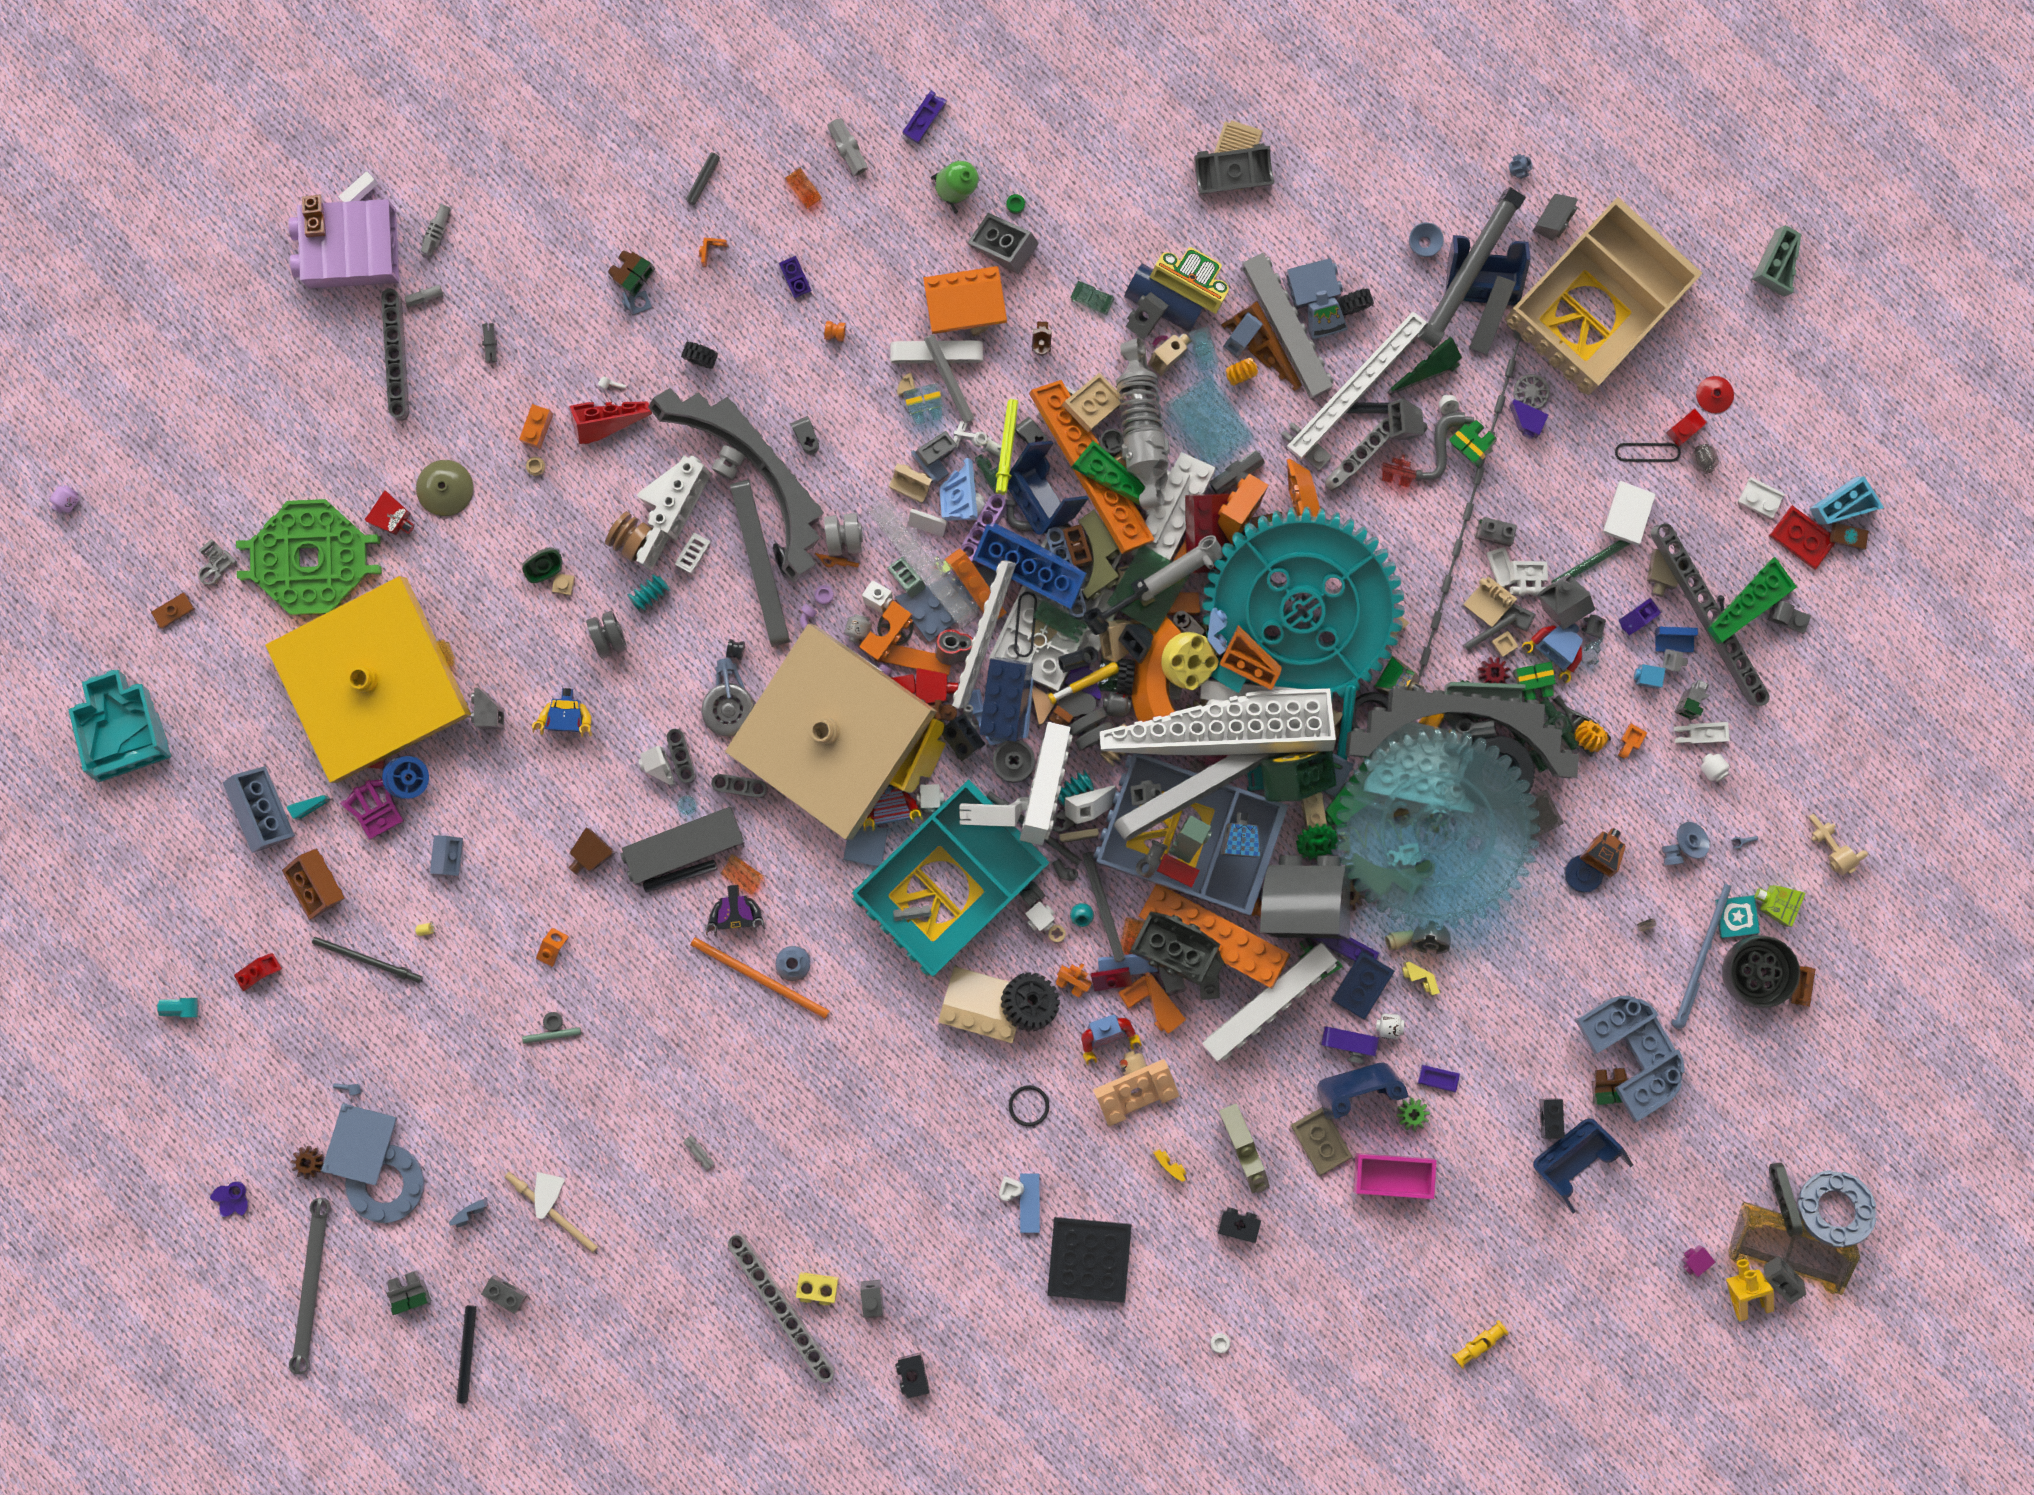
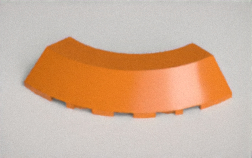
M1286 459L1288 490L1297 516H1302L1304 507H1310L1311 516L1316 517L1320 507L1310 471L1295 461Z
M1165 613L1149 629V632L1154 637L1142 664L1135 661L1132 703L1138 722L1153 720L1154 717H1165L1170 715V713L1176 712L1170 698V681L1163 673L1161 660L1167 643L1182 632Z

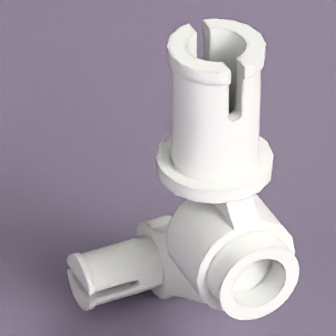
M960 421L957 431L955 430L953 433V440L957 444L956 448H958L961 439H968L976 447L983 446L982 451L987 450L1000 457L1002 445L992 441L990 437L987 438L984 432L980 431L975 434L964 432L968 424Z

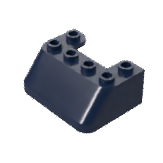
M1453 235L1447 264L1446 291L1469 254L1471 244L1466 236ZM1512 242L1508 247L1506 256L1490 254L1463 301L1487 303L1498 275L1516 282L1507 305L1518 304L1522 298L1531 260L1529 242Z

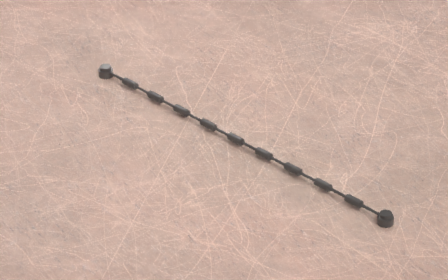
M1513 330V338L1517 340L1513 357L1509 359L1504 375L1506 377L1502 394L1498 396L1494 409L1496 413L1491 431H1489L1494 436L1495 432L1493 431L1498 414L1502 413L1506 399L1504 394L1508 380L1512 378L1517 362L1515 356L1520 341H1524L1521 338V334L1516 330ZM1485 458L1482 460L1480 467L1477 468L1473 480L1475 486L1470 503L1466 504L1462 518L1464 520L1459 539H1456L1452 556H1454L1449 574L1445 575L1441 592H1443L1442 598L1430 626L1432 632L1427 648L1424 647L1420 660L1421 669L1418 684L1424 666H1427L1432 649H1430L1434 632L1438 630L1442 613L1440 611L1445 594L1449 593L1453 576H1451L1456 557L1460 555L1464 542L1462 536L1474 508L1472 502L1477 486L1481 484L1485 468H1483Z

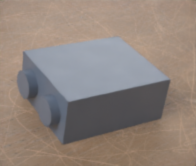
M1331 258L1290 268L1285 273L1296 309L1308 307L1310 303L1317 302L1316 293L1319 291H1327L1328 298L1334 297L1335 299H1338L1341 292H1343L1341 281H1337L1336 274H1338L1336 263H1332Z

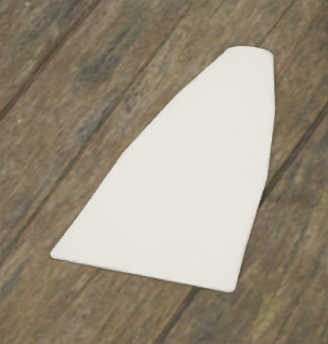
M537 1172L535 1186V1211L537 1218L543 1219L550 1211L565 1181L564 1178Z

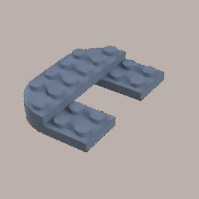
M1626 995L1603 1001L1602 1004L1577 1018L1575 1022L1594 1054H1598L1622 1038L1626 1041L1642 1071L1615 1087V1090L1633 1121L1638 1122L1671 1101L1677 1095L1682 1086L1681 1080L1682 1074L1685 1073V1067L1680 1050H1675L1657 1019L1659 1015L1656 1010L1646 1001Z

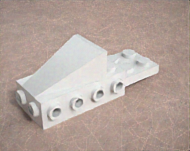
M683 455L678 464L637 494V497L643 503L655 509L648 516V524L653 530L647 533L646 543L638 550L636 560L650 571L653 570L669 538L677 540L711 476L705 465L694 456L688 458Z

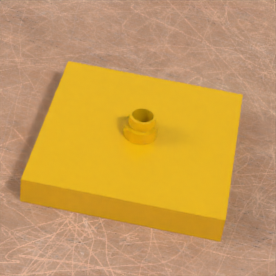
M398 576L265 644L330 783L341 782L367 767L471 716L469 707L406 577Z

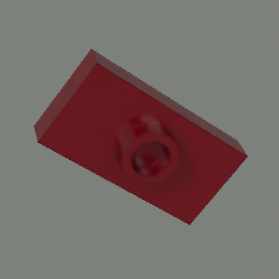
M1129 967L1091 973L1095 992L1133 985Z

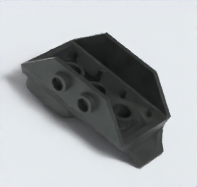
M1150 911L1130 953L1149 961L1148 964L1154 968L1159 969V967L1166 969V973L1173 977L1181 976L1199 986L1204 982H1215L1224 964L1219 952L1220 944L1200 931V927L1190 923L1187 925L1178 916L1172 915L1171 917L1166 914Z

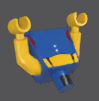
M562 688L561 699H552L551 702L547 703L539 714L537 721L532 724V732L534 733L536 729H540V735H543L545 726V729L550 731L580 732L581 737H583L585 732H588L589 736H592V716L586 705L582 704L579 700H573V689Z

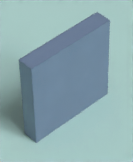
M862 824L855 837L847 840L843 860L880 866L883 861L888 829L875 826V830L872 831V826H867L866 831H864Z

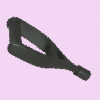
M1559 695L1553 699L1564 710L1574 738L1575 729L1585 720H1591L1596 724L1591 718L1569 708ZM1572 715L1578 716L1572 721ZM1580 746L1588 756L1593 757L1595 751L1590 752L1588 749L1585 750L1583 746Z

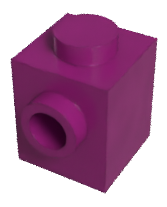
M1700 1245L1695 1249L1690 1248L1684 1253L1685 1257L1682 1259V1262L1685 1264L1683 1266L1684 1270L1690 1276L1693 1274L1697 1277L1716 1263L1706 1249Z

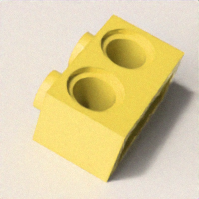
M800 1272L796 1298H800L801 1302L811 1303L812 1300H816L821 1305L830 1306L831 1303L836 1301L839 1277ZM805 1283L811 1284L813 1291L810 1293L804 1292L802 1285ZM829 1286L832 1289V1294L829 1296L824 1295L821 1291L822 1287Z

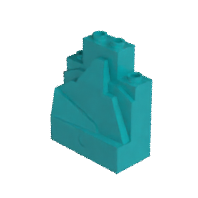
M110 670L104 675L88 678L87 681L82 682L86 703L76 704L73 708L68 709L83 772L99 783L171 758L168 741L159 714L155 712L150 692L143 684H134L128 688L126 676L119 670Z

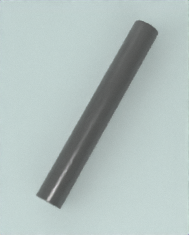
M1512 613L1493 627L1465 643L1466 649H1472L1516 621L1517 618Z

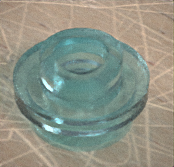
M683 796L678 800L677 807L682 814L689 815L696 810L697 803L693 797ZM690 802V808L685 809L684 803Z

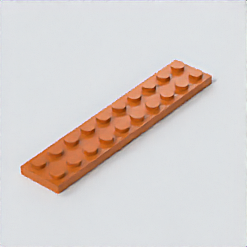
M1062 380L1032 389L1029 392L1030 397L1071 466L1092 441L1099 445L1092 431L1087 432L1062 406L1071 396ZM1074 470L1122 554L1148 545L1155 540L1133 501Z

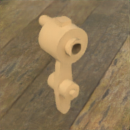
M1815 814L1810 815L1809 819L1817 829L1812 833L1813 837L1811 839L1813 842L1817 841L1818 843L1824 840L1831 848L1833 853L1828 858L1832 870L1840 875L1853 873L1859 862L1868 856V852L1862 850L1855 855L1847 845L1839 848L1831 837L1835 833V824L1828 822L1823 825Z

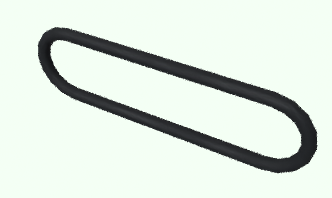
M1620 443L1615 448V456L1620 461L1673 462L1678 460L1681 455L1680 448L1674 443ZM1621 446H1674L1678 450V455L1674 459H1624L1619 457L1618 449Z
M1024 592L1018 599L1014 651L1019 657H1028L1033 651L1037 597L1032 592ZM1029 594L1034 598L1030 651L1022 655L1017 651L1020 607L1022 597Z

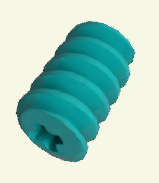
M652 574L653 581L646 579L647 586L640 584L641 591L633 589L635 596L627 594L639 612L640 608L644 611L647 610L646 603L653 606L652 599L659 601L658 594L664 597V589L669 592L671 591L660 575L657 577Z
M1084 769V776L1078 772L1076 774L1077 780L1074 777H1070L1071 784L1067 781L1063 782L1064 788L1061 786L1060 794L1057 798L1060 805L1065 807V798L1086 793L1087 789L1094 791V784Z

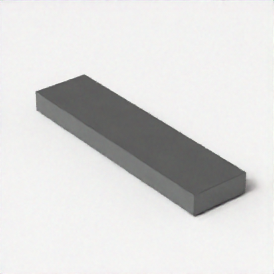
M1497 275L1469 348L1488 354L1516 282Z

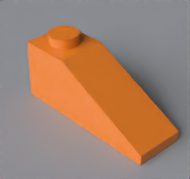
M1147 972L1145 977L1152 1012L1157 1020L1154 1024L1161 1032L1165 1030L1169 1034L1182 1024L1186 1018L1153 976Z

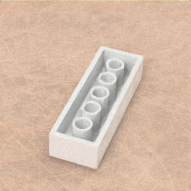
M1051 722L1047 723L1020 835L1021 841L1042 846L1044 839L1048 840L1053 826V816L1057 808L1056 802L1061 790L1060 784L1065 772L1064 766L1068 758V748L1072 740V735L1069 734L1070 727Z

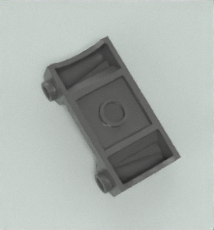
M1264 143L1254 144L1253 148L1210 154L1208 151H1200L1194 156L1198 195L1274 184L1270 146H1265Z

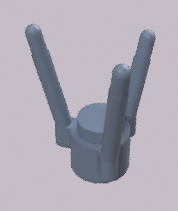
M732 658L717 660V667H715L716 686L720 685V676H724L727 698L730 699L728 676L732 675V671L739 686L744 689L745 686L738 673L736 663H732Z

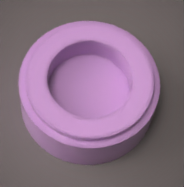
M821 585L815 590L814 596L819 604L827 605L833 600L834 593L829 586Z

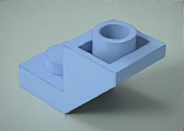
M1215 607L1210 615L1208 641L1220 655L1226 651L1227 641L1222 634L1218 635L1217 632L1226 626L1227 616L1222 610L1218 611Z

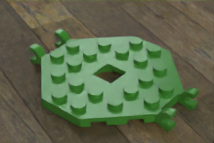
M326 499L286 501L278 513L267 521L257 535H254L250 540L236 541L237 549H250V571H237V579H252L290 615L326 614L334 610L367 574H382L381 566L367 565L366 545L381 544V536H378V534L364 535ZM318 548V565L300 567V549Z

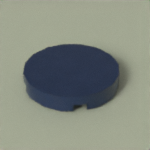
M1577 855L1570 859L1565 867V880L1569 887L1577 892H1591L1599 887L1604 874L1579 859L1581 855Z

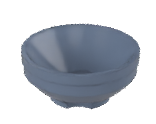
M1429 222L1416 225L1409 236L1410 248L1416 255L1421 257H1431L1437 254L1444 242V236L1440 228ZM1423 237L1428 238L1430 246L1426 248L1421 247L1419 240Z
M789 946L779 952L775 965L778 974L782 978L789 981H797L807 975L811 961L804 949L798 946ZM789 958L797 959L798 966L795 969L787 967L786 962Z

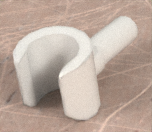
M602 377L598 383V386L607 390L609 385L624 390L626 388V385L616 383L607 377Z

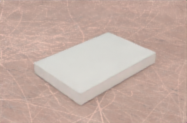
M1619 481L1602 533L1639 546L1656 494Z

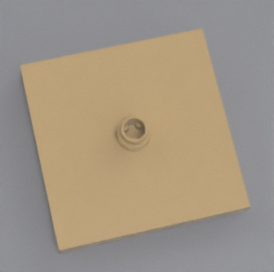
M808 623L725 752L842 838L850 840L855 837L937 711L817 625Z

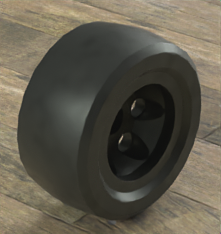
M1756 935L1742 939L1727 952L1722 966V978L1730 995L1740 1003L1758 1009L1771 1008L1782 1004L1795 992L1800 979V965L1792 949L1784 942L1774 937ZM1753 955H1757L1759 958L1756 963L1752 961ZM1767 957L1772 959L1771 964L1767 963ZM1745 967L1750 968L1749 974L1744 973ZM1761 968L1766 969V975H1761L1763 973L1760 972ZM1752 980L1757 982L1754 988L1750 986ZM1769 981L1771 985L1766 989L1765 982Z

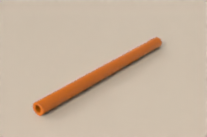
M696 937L693 938L690 946L820 1017L826 1019L830 1010Z

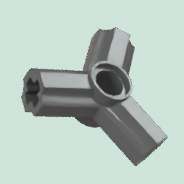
M1464 714L1443 715L1444 719L1455 731L1444 748L1445 753L1452 758H1460L1467 745L1475 739L1496 737L1495 720L1472 722Z

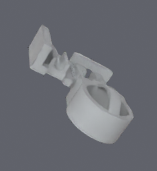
M212 539L198 550L204 556L207 555L210 558L208 560L209 563L202 567L198 573L199 580L203 584L209 586L216 584L223 577L222 572L233 563L237 564V561L226 550H222ZM215 572L213 581H204L211 573Z

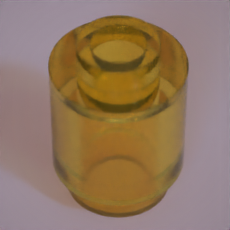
M444 639L437 641L449 667L455 665V656L450 642H445Z

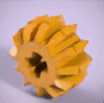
M1248 358L1231 365L1225 370L1230 384L1235 386L1257 376L1258 367L1252 358Z
M1585 720L1581 723L1574 733L1575 740L1579 742V746H1583L1585 750L1588 749L1590 752H1599L1606 745L1609 738L1607 736L1608 733L1603 730L1604 727H1600L1598 723L1595 724L1591 720Z

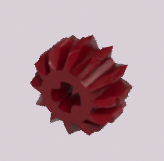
M1489 657L1488 663L1486 661L1481 662L1483 667H1479L1477 670L1483 674L1477 677L1478 679H1485L1482 683L1506 684L1504 679H1509L1510 675L1505 674V672L1510 671V668L1503 667L1506 665V661L1499 664V657H1496L1494 661L1492 657ZM1494 669L1497 670L1496 676L1492 677L1490 675Z

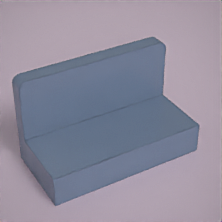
M911 451L913 459L924 473L932 479L934 485L949 475V472L940 460L926 467L915 453L916 451Z
M434 835L430 866L431 874L459 876L463 838Z

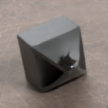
M1570 574L1547 586L1538 594L1543 610L1563 630L1595 611L1591 594Z

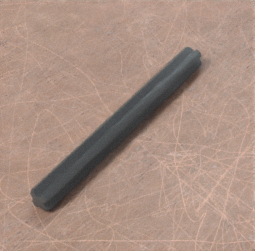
M1092 852L1082 854L1112 953L1115 962H1122L1125 960V956Z

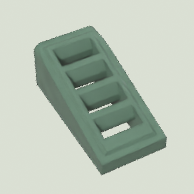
M903 557L887 567L911 598L926 588L923 580ZM903 565L905 566V567H904L903 569H901L899 572H897V573L895 572V571H897L899 568H901Z

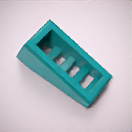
M321 795L288 805L286 808L293 819L300 820L328 803L331 799L329 796Z

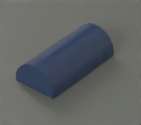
M1141 263L1124 297L1137 304L1143 295L1146 297L1152 292L1169 305L1162 318L1190 333L1204 307L1150 278L1153 269Z

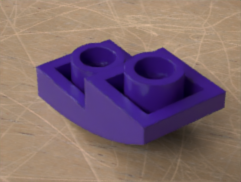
M796 255L779 262L794 298L812 291Z

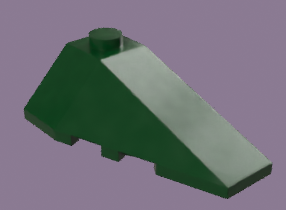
M1450 336L1433 350L1427 357L1428 359H1424L1417 364L1412 372H1408L1389 389L1388 394L1392 395L1438 377L1449 370L1451 372L1456 370L1460 366L1459 362L1462 356L1453 338Z

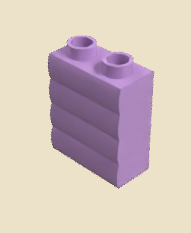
M388 199L323 203L326 236L309 238L305 236L302 204L297 205V217H290L288 223L291 239L298 240L299 254H294L290 257L291 273L294 278L300 277V280L309 289L400 283L396 208Z

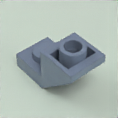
M1247 313L1223 347L1239 357L1263 323L1250 313Z

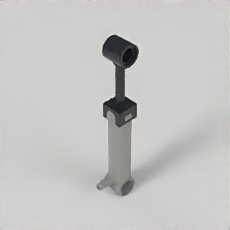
M1215 536L1204 537L1199 542V545L1147 579L1143 580L1141 577L1130 585L1135 593L1103 613L1099 608L1088 610L1084 614L1083 620L1094 635L1104 633L1109 627L1106 619L1138 599L1145 607L1156 600L1154 598L1155 595L1203 565H1206L1209 569L1213 568V563L1216 560H1220L1224 555L1222 547Z

